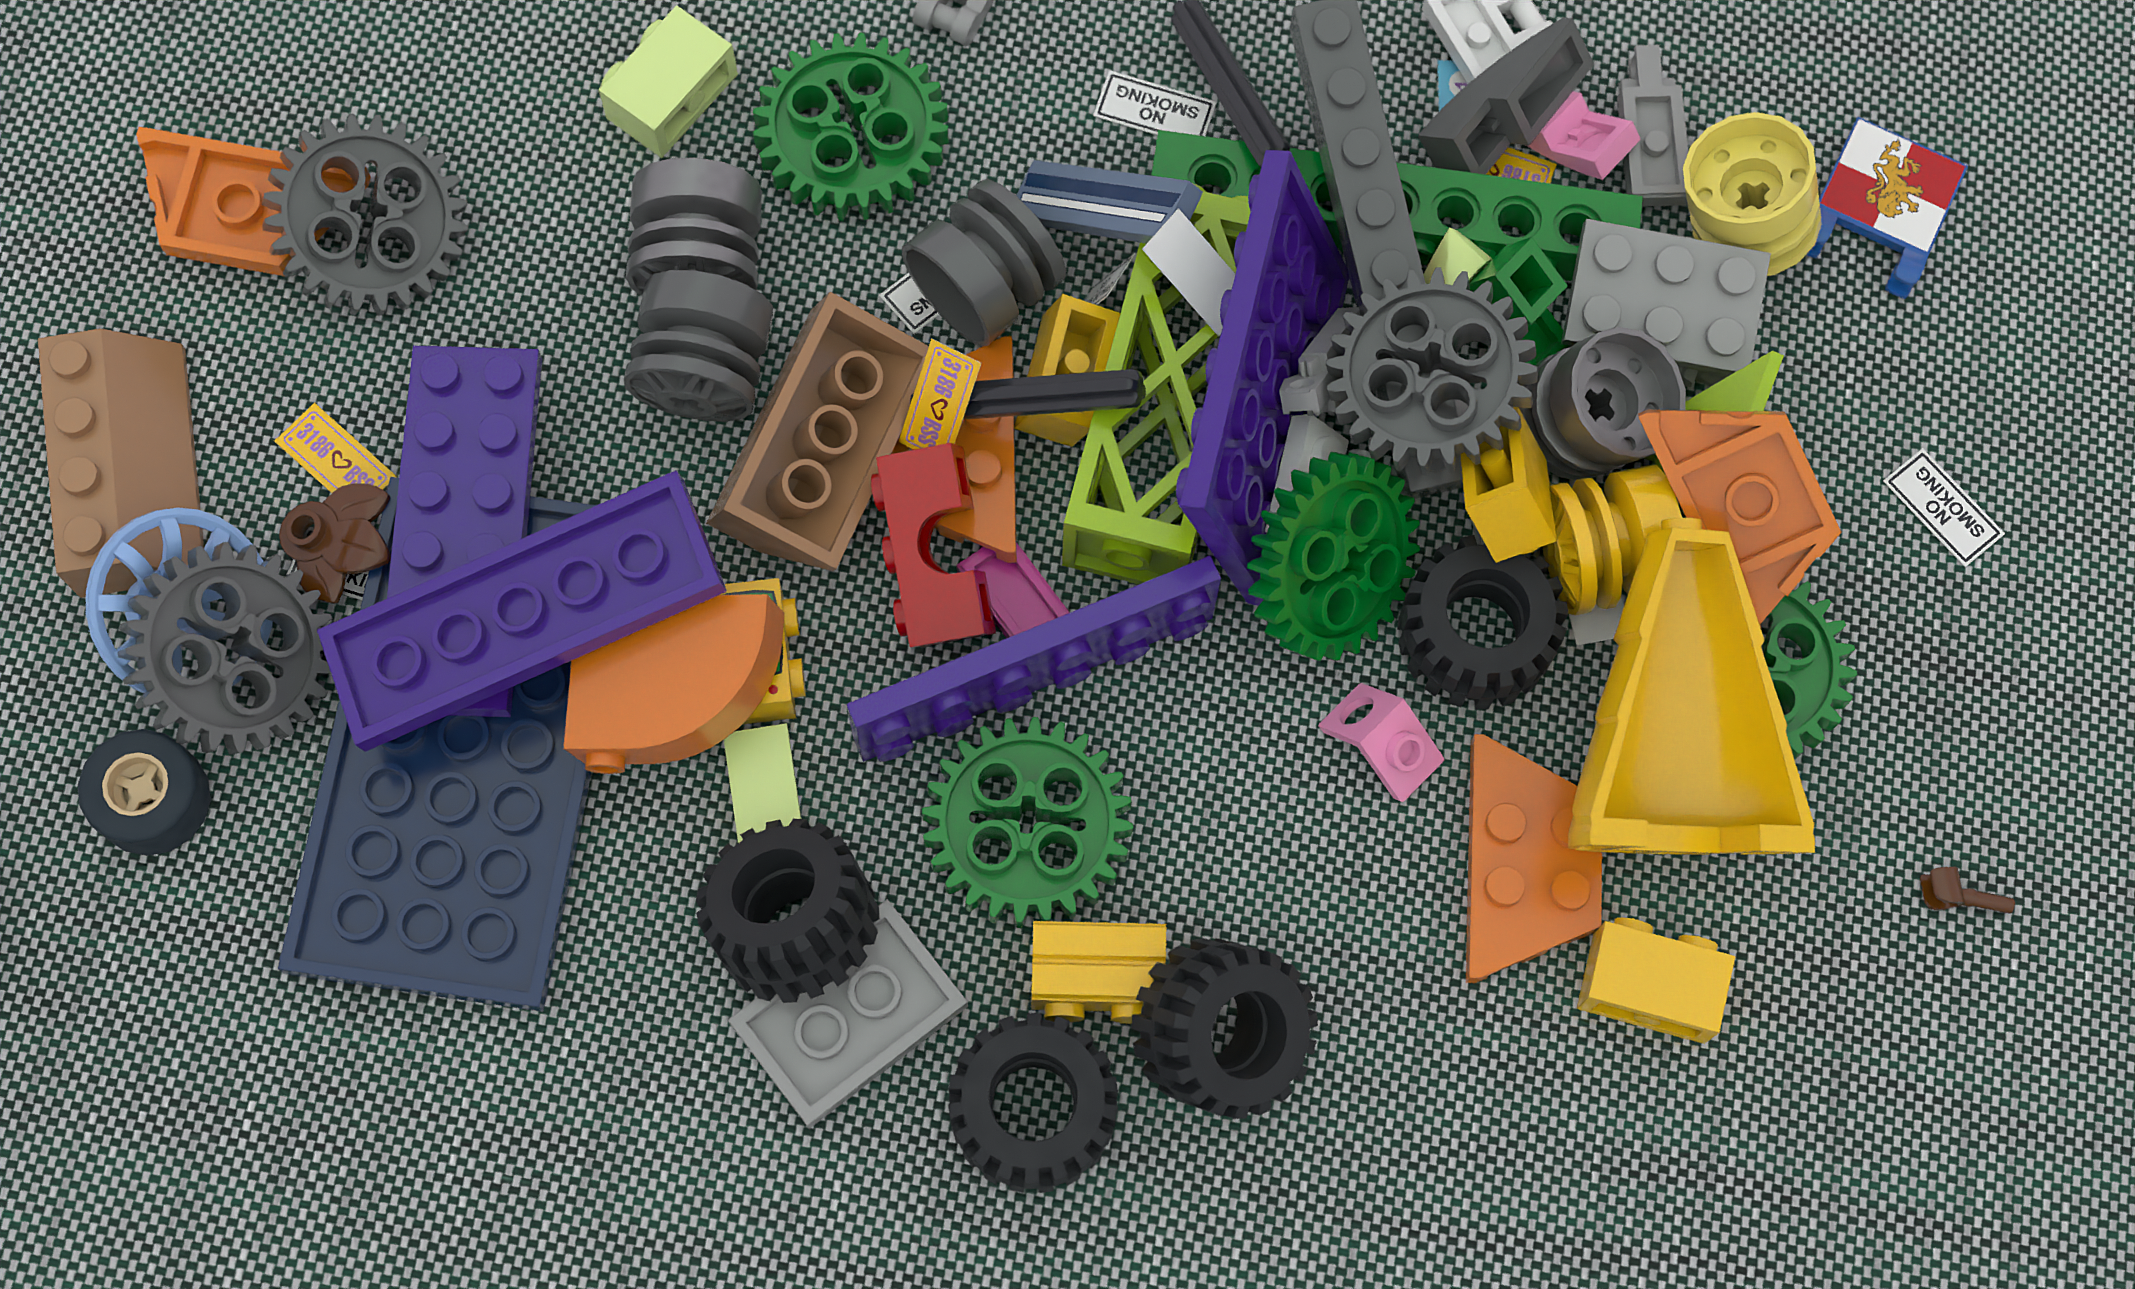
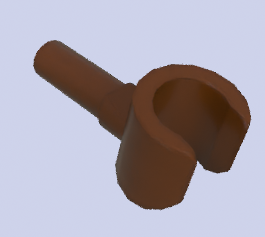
M1939 867L1932 869L1930 874L1920 876L1924 902L1931 910H1946L1959 906H1974L2011 914L2014 910L2015 900L2013 898L1975 889H1962L1958 867Z

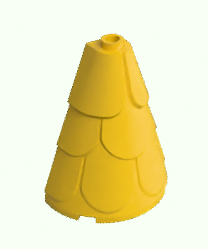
M1664 519L1661 521V530L1650 532L1647 536L1613 638L1618 644V649L1595 714L1596 725L1574 798L1573 818L1568 833V849L1606 853L1670 855L1815 853V838L1813 835L1815 824L1786 734L1787 723L1761 649L1764 637L1730 534L1726 531L1703 530L1701 519Z

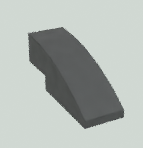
M1561 18L1505 54L1467 84L1436 114L1418 134L1435 168L1486 175L1510 144L1529 146L1594 66V62L1573 18Z

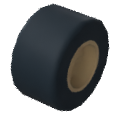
M146 729L118 733L100 744L84 763L77 785L79 807L90 826L123 851L145 856L170 852L189 841L204 823L211 801L209 779L199 761L183 745L176 743L167 734ZM150 800H153V802L150 804L142 805V803H147Z

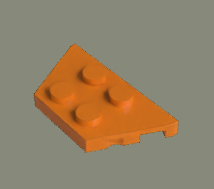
M139 126L136 133L137 141L143 151L148 176H145L149 198L155 207L156 216L154 221L159 245L165 254L284 276L285 267L292 259L290 254L271 255L269 252L271 245L282 235L281 233L264 231L262 228L265 218L279 214L278 211L263 206L262 199L264 193L282 191L267 180L272 168L290 171L280 159L282 152ZM365 166L366 189L369 186L371 177ZM329 168L321 173L324 184L332 191L340 193L354 188L350 175L342 169ZM330 227L321 228L314 233L316 242Z
M1012 336L1001 337L988 346H982L966 354V356L981 363L976 381L1014 378ZM1014 416L962 420L955 444L962 446L964 449L974 509L947 515L938 522L935 529L940 535L959 543H963L967 539L995 551L997 559L1007 563L1017 562ZM898 438L891 454L914 449L898 442Z
M1645 410L1639 413L1640 422L1686 518L1701 519L1703 530L1729 532L1761 628V623L1785 595L1788 596L1803 579L1808 567L1817 557H1821L1841 534L1837 521L1786 413L1783 411Z
M1474 734L1471 740L1466 983H1477L1486 979L1489 975L1514 964L1524 963L1545 954L1548 950L1559 945L1569 944L1595 933L1601 926L1602 852L1568 849V833L1573 818V803L1578 786L1482 734Z

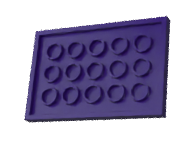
M1265 150L1260 175L1255 174L1250 182L1248 202L1251 212L1246 232H1240L1236 239L1234 260L1237 270L1232 290L1227 289L1221 300L1220 320L1223 327L1218 348H1212L1207 357L1206 381L1208 389L1203 408H1197L1192 419L1191 439L1194 446L1189 467L1181 470L1176 486L1177 503L1245 601L1248 604L1257 606L1264 599L1250 595L1248 589L1261 579L1260 572L1248 569L1247 564L1253 559L1261 557L1263 548L1251 542L1252 536L1266 534V523L1260 514L1262 510L1270 511L1292 416L1307 414V411H1291L1290 414H1283L1279 390L1284 379L1298 374V358H1300L1336 310L1343 308L1349 282L1348 269L1291 151Z

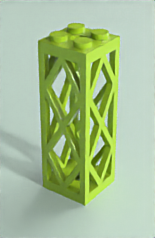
M1194 184L1203 193L1190 222L1236 274L1234 249L1238 234L1242 231L1246 232L1251 212L1248 196L1229 198L1208 193L1202 187ZM1140 243L1105 371L1131 369L1138 345L1148 377L1143 381L1146 387V397L1142 399L1140 406L1137 408L1094 411L1064 519L1062 566L1135 584L1144 583L1192 563L1199 534L1178 505L1177 500L1155 520L1146 518V516L1176 490L1181 470L1189 467L1192 452H1190L1177 411H1180L1193 449L1191 424L1196 407L1192 397L1207 384L1206 363L1187 380L1183 368L1218 337L1210 326L1206 324L1176 351L1164 315L1184 297L1174 285L1159 298L1157 297L1154 283L1164 274L1142 250L1146 245L1145 243ZM1150 327H1151V329H1152V332H1153V335H1154V338H1155L1157 347H1158V349H1159V352H1160V355H1161V358H1162V361H1163V364H1162V365L1160 364V361H1159L1157 352H1156V350H1155V347H1154V344H1153V341H1152V338H1151V335H1150V332H1149V328H1150ZM1168 382H1170L1173 390L1172 394L1170 393V390L1168 388ZM1155 395L1158 407L1116 443L1114 431ZM1162 424H1165L1178 465L1136 502L1123 460ZM1098 490H1100L1105 507L1095 505ZM1183 517L1181 526L1174 525L1179 519Z

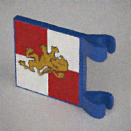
M1857 117L1819 197L1822 225L1814 247L1806 255L1817 258L1824 244L1829 239L1835 224L1840 225L1901 253L1885 285V290L1895 296L1906 299L1912 287L1921 277L1928 255L1968 165L1861 117Z

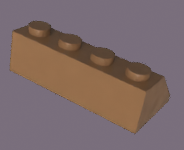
M829 292L810 310L706 524L761 553L830 571L836 570L872 495L871 475L879 473L876 457L890 455L902 432L910 407V398L915 391L929 346L838 295Z
M102 328L38 338L56 574L80 598L86 597L90 571L101 548L121 527L132 519L156 510L171 508L201 510L186 351L180 343ZM178 524L182 539L181 560L188 565V551L198 546L204 548L203 530L194 525ZM159 526L141 533L127 543L148 561L154 571L160 565L163 552V540ZM117 558L114 559L107 573L102 594L129 590L137 581L131 570Z

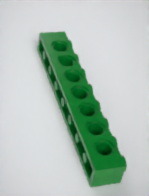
M1158 130L1151 176L1187 180L1200 187L1203 185H1215L1224 191L1219 195L1229 198L1248 196L1251 179L1255 174L1260 175L1261 168L1244 141ZM1290 148L1292 156L1337 248L1343 253L1334 212H1329L1319 205L1321 202L1331 201L1320 153ZM1396 162L1421 265H1428L1448 231L1449 227L1442 224L1439 220L1445 217L1460 221L1464 228L1455 230L1472 241L1491 258L1505 246L1532 237L1562 279L1567 281L1573 280L1579 246L1567 243L1561 237L1562 234H1572L1580 238L1582 225L1586 219L1640 229L1643 196ZM1500 227H1516L1524 236L1511 237L1505 234Z

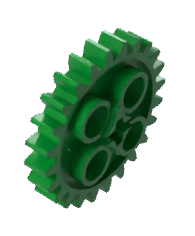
M860 32L855 39L853 47H845L840 34L835 33L832 39V49L824 51L822 46L813 39L810 40L811 56L807 59L794 51H790L788 53L791 67L790 72L773 66L771 74L775 87L760 86L759 88L760 100L763 106L753 108L755 126L758 127V129L753 131L756 149L762 150L759 156L763 171L773 170L771 174L776 190L791 185L790 196L792 204L796 206L808 196H811L814 215L819 216L829 203L835 205L836 214L840 221H843L846 217L849 206H857L862 218L869 220L871 204L878 202L888 214L893 213V195L898 193L902 198L912 202L915 200L912 181L927 186L932 183L931 168L928 165L942 166L944 162L943 148L940 146L949 143L948 126L943 124L948 121L947 103L939 102L942 99L940 82H928V65L921 63L910 68V49L906 47L893 57L890 55L888 38L884 37L875 49L867 48L865 34ZM835 84L838 86L854 129L856 131L861 130L863 148L875 165L874 168L869 169L865 167L859 155L853 132L846 121L841 122L839 103L828 85ZM864 86H873L879 89L877 92L869 95H861L855 92ZM809 108H819L824 111L815 117L800 115L802 111ZM887 135H898L904 138L899 143L892 145L883 144L878 141ZM832 157H843L848 160L847 163L839 167H828L823 164L824 161Z
M1330 452L1328 460L1313 457L1310 459L1309 473L1296 469L1291 472L1292 491L1281 488L1274 490L1279 504L1276 513L1262 510L1260 515L1269 528L1266 534L1252 536L1251 540L1256 546L1263 548L1261 557L1253 559L1247 564L1248 569L1260 572L1261 579L1248 589V593L1264 599L1255 610L1254 615L1259 619L1268 621L1265 634L1279 639L1280 647L1317 661H1321L1323 656L1338 661L1341 659L1343 650L1354 654L1360 653L1361 637L1372 641L1378 639L1376 624L1378 620L1391 624L1394 621L1389 605L1393 599L1405 601L1406 594L1399 587L1401 580L1415 577L1416 574L1413 568L1406 565L1408 556L1420 551V545L1408 542V535L1415 531L1420 522L1417 519L1405 516L1415 500L1414 497L1400 494L1405 481L1402 478L1390 475L1392 467L1389 465L1375 462L1373 458L1351 452L1348 455Z
M1808 581L1800 585L1788 596L1785 595L1767 616L1770 619V626L1761 645L1787 723L1786 734L1794 760L1803 753L1802 742L1812 749L1816 748L1825 739L1821 728L1832 731L1841 722L1842 718L1834 709H1844L1852 701L1853 696L1839 686L1848 685L1857 676L1856 670L1840 665V662L1847 659L1855 651L1854 645L1836 643L1835 637L1846 626L1845 621L1840 620L1826 623L1822 616L1832 602L1829 599L1819 601L1814 605L1808 602L1806 599L1812 585ZM1787 638L1794 641L1801 649L1802 659H1792L1784 655L1779 649L1777 639Z
M1033 717L1027 733L1021 734L1018 733L1013 720L1007 718L1004 725V737L997 739L984 725L980 727L981 746L975 749L962 739L957 742L958 752L962 760L960 764L946 759H941L939 762L940 771L948 780V783H928V795L941 803V805H931L922 808L923 821L940 827L923 834L924 846L932 849L943 848V851L931 860V868L933 872L953 870L945 883V889L948 894L958 892L964 887L969 889L965 901L967 911L971 912L983 901L990 903L991 923L995 924L1005 909L1014 910V921L1019 929L1023 928L1028 912L1037 911L1040 921H1051V908L1057 906L1070 919L1076 918L1074 898L1080 895L1087 902L1093 905L1097 904L1099 894L1093 882L1097 880L1113 886L1117 878L1116 872L1107 861L1126 862L1129 850L1122 844L1114 841V839L1132 836L1133 823L1116 818V816L1131 810L1132 800L1129 796H1112V793L1123 784L1124 776L1122 772L1102 774L1108 763L1109 753L1104 750L1088 757L1086 751L1089 735L1086 733L1079 736L1072 744L1065 742V723L1059 722L1050 736L1041 734V725L1038 717ZM996 776L1005 777L1013 782L1016 789L1010 797L1004 800H991L980 791V787L985 780ZM1066 781L1077 787L1080 796L1075 802L1061 806L1052 803L1044 792L1054 782ZM1024 811L1035 812L1036 823L1033 827V833L1020 832L1019 821ZM978 813L996 820L973 823L969 818L972 814ZM1082 821L1086 827L1082 831H1075L1070 827L1058 824ZM993 838L1002 840L1010 848L1009 856L999 864L983 863L974 853L976 847L981 842ZM1050 844H1064L1073 850L1076 859L1064 869H1053L1045 865L1039 857L1042 850Z

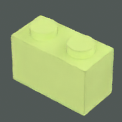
M676 5L663 20H655L649 25L641 38L640 45L624 62L619 61L615 63L605 74L599 94L606 118L660 158H663L738 75L733 46Z

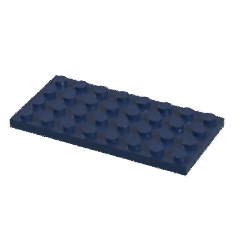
M390 477L387 490L390 500L382 512L378 529L390 554L392 553L399 485L398 477ZM530 496L527 536L596 505ZM391 561L368 572L360 610L387 599ZM571 661L513 686L511 717L448 715L366 752L354 744L339 699L278 964L279 971L286 975L544 1012L592 773L585 769L583 762L564 750Z

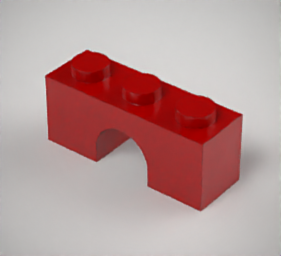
M946 443L876 457L879 473L871 475V488L878 511H886L890 536L883 537L882 550L888 572L890 574L897 573L901 598L894 600L893 612L899 635L901 637L908 636L909 647H927L996 634L985 571L970 570L951 574L943 570L936 563L931 552V536L938 522L952 513L974 509L963 447L953 443Z

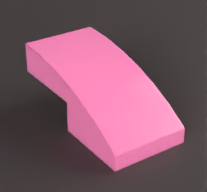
M1573 91L1528 147L1565 167L1603 180L1641 139L1633 121L1591 112L1582 94Z

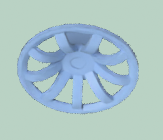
M188 508L163 509L132 519L117 530L101 548L91 568L86 588V618L91 638L101 658L118 678L123 681V678L136 671L127 664L131 660L118 657V651L136 645V638L131 636L124 644L115 649L107 633L102 611L125 612L127 621L141 619L142 616L129 606L128 601L136 595L152 598L153 596L146 588L143 580L153 573L168 579L163 563L175 556L181 559L182 539L178 524L194 525L211 531L210 538L204 547L211 561L214 547L223 542H229L230 546L238 554L243 548L253 545L239 529L221 517L202 510ZM159 526L163 540V552L160 565L154 571L148 561L127 543L141 533ZM257 552V564L261 565L264 561ZM117 558L131 570L137 581L130 587L126 595H102L107 573L114 559ZM206 589L201 599L202 608L212 619L222 621L225 613L210 610V602L222 599V596L216 591ZM184 619L177 620L178 628L184 632L203 635L191 628ZM267 619L263 621L260 629L261 638L265 645L267 644L273 622ZM177 646L173 652L172 661L175 670L180 675L182 671L181 646ZM237 676L233 681V685L237 684L243 677ZM143 683L129 685L139 692L145 693L147 691Z

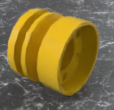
M1646 465L1609 473L1604 484V493L1593 478L1577 479L1572 488L1568 483L1550 485L1557 541L1544 545L1542 548L1545 561L1549 564L1548 571L1550 577L1558 576L1563 587L1558 598L1559 601L1567 602L1568 614L1576 616L1591 613L1596 604L1599 608L1603 609L1615 608L1621 599L1622 587L1627 594L1629 593L1648 534L1661 530V521L1664 519L1682 518L1676 495L1669 480L1657 465Z

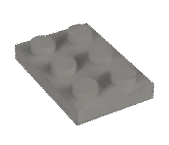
M1586 219L1582 225L1561 344L1573 346L1577 342L1598 332L1617 327L1634 329L1644 332L1661 343L1678 366L1730 376L1752 363L1771 253Z
M888 899L879 905L880 919L873 922L878 931L875 943L864 945L863 949L868 957L860 968L852 965L846 971L849 979L838 987L834 981L823 987L824 994L810 999L807 993L799 994L797 1002L783 1003L777 994L770 1002L756 998L728 1019L732 1028L809 1129L968 1007L967 1000Z

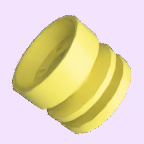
M1759 112L1729 116L1708 127L1690 146L1683 165L1685 192L1694 239L1771 253L1767 276L1776 275L1798 264L1814 247L1822 225L1813 145L1798 126L1781 116Z

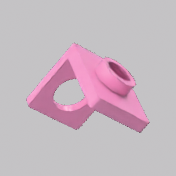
M1363 683L1357 685L1318 725L1323 733L1357 746L1391 796L1400 802H1404L1444 761L1443 755L1403 698ZM1366 704H1373L1372 710L1365 718L1354 724H1345V720L1355 709Z

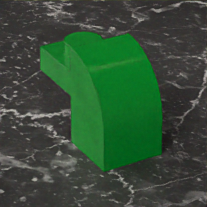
M1532 237L1505 246L1469 282L1470 291L1475 292L1480 285L1489 281L1492 283L1494 294L1491 304L1508 296L1512 299L1514 311L1509 320L1519 317L1526 318L1528 333L1521 340L1535 341L1537 357L1525 363L1535 366L1542 359L1569 347V345L1561 344L1563 329L1547 308L1563 292L1567 284Z

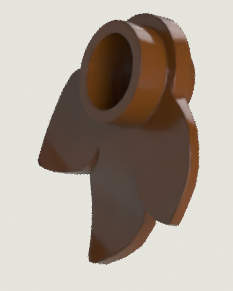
M352 483L336 489L322 503L317 501L305 502L294 507L286 515L280 527V544L284 552L297 561V570L300 569L303 572L299 583L306 592L319 590L321 595L317 600L337 604L344 590L346 574L367 572L386 565L391 561V554L383 537L371 523L387 506L390 500L388 493L374 485ZM315 524L312 534L303 539L306 530Z

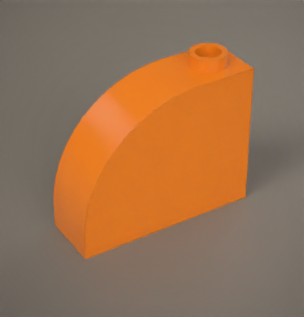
M767 594L718 595L572 660L564 750L583 762L585 769L588 771L602 774H619L625 771V764L668 763L697 755L712 748L731 735L751 716L770 687L781 655L785 613Z

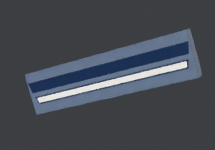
M1033 160L1016 196L1036 215L1044 227L1147 244L1178 208L1190 221L1203 191L1187 180Z

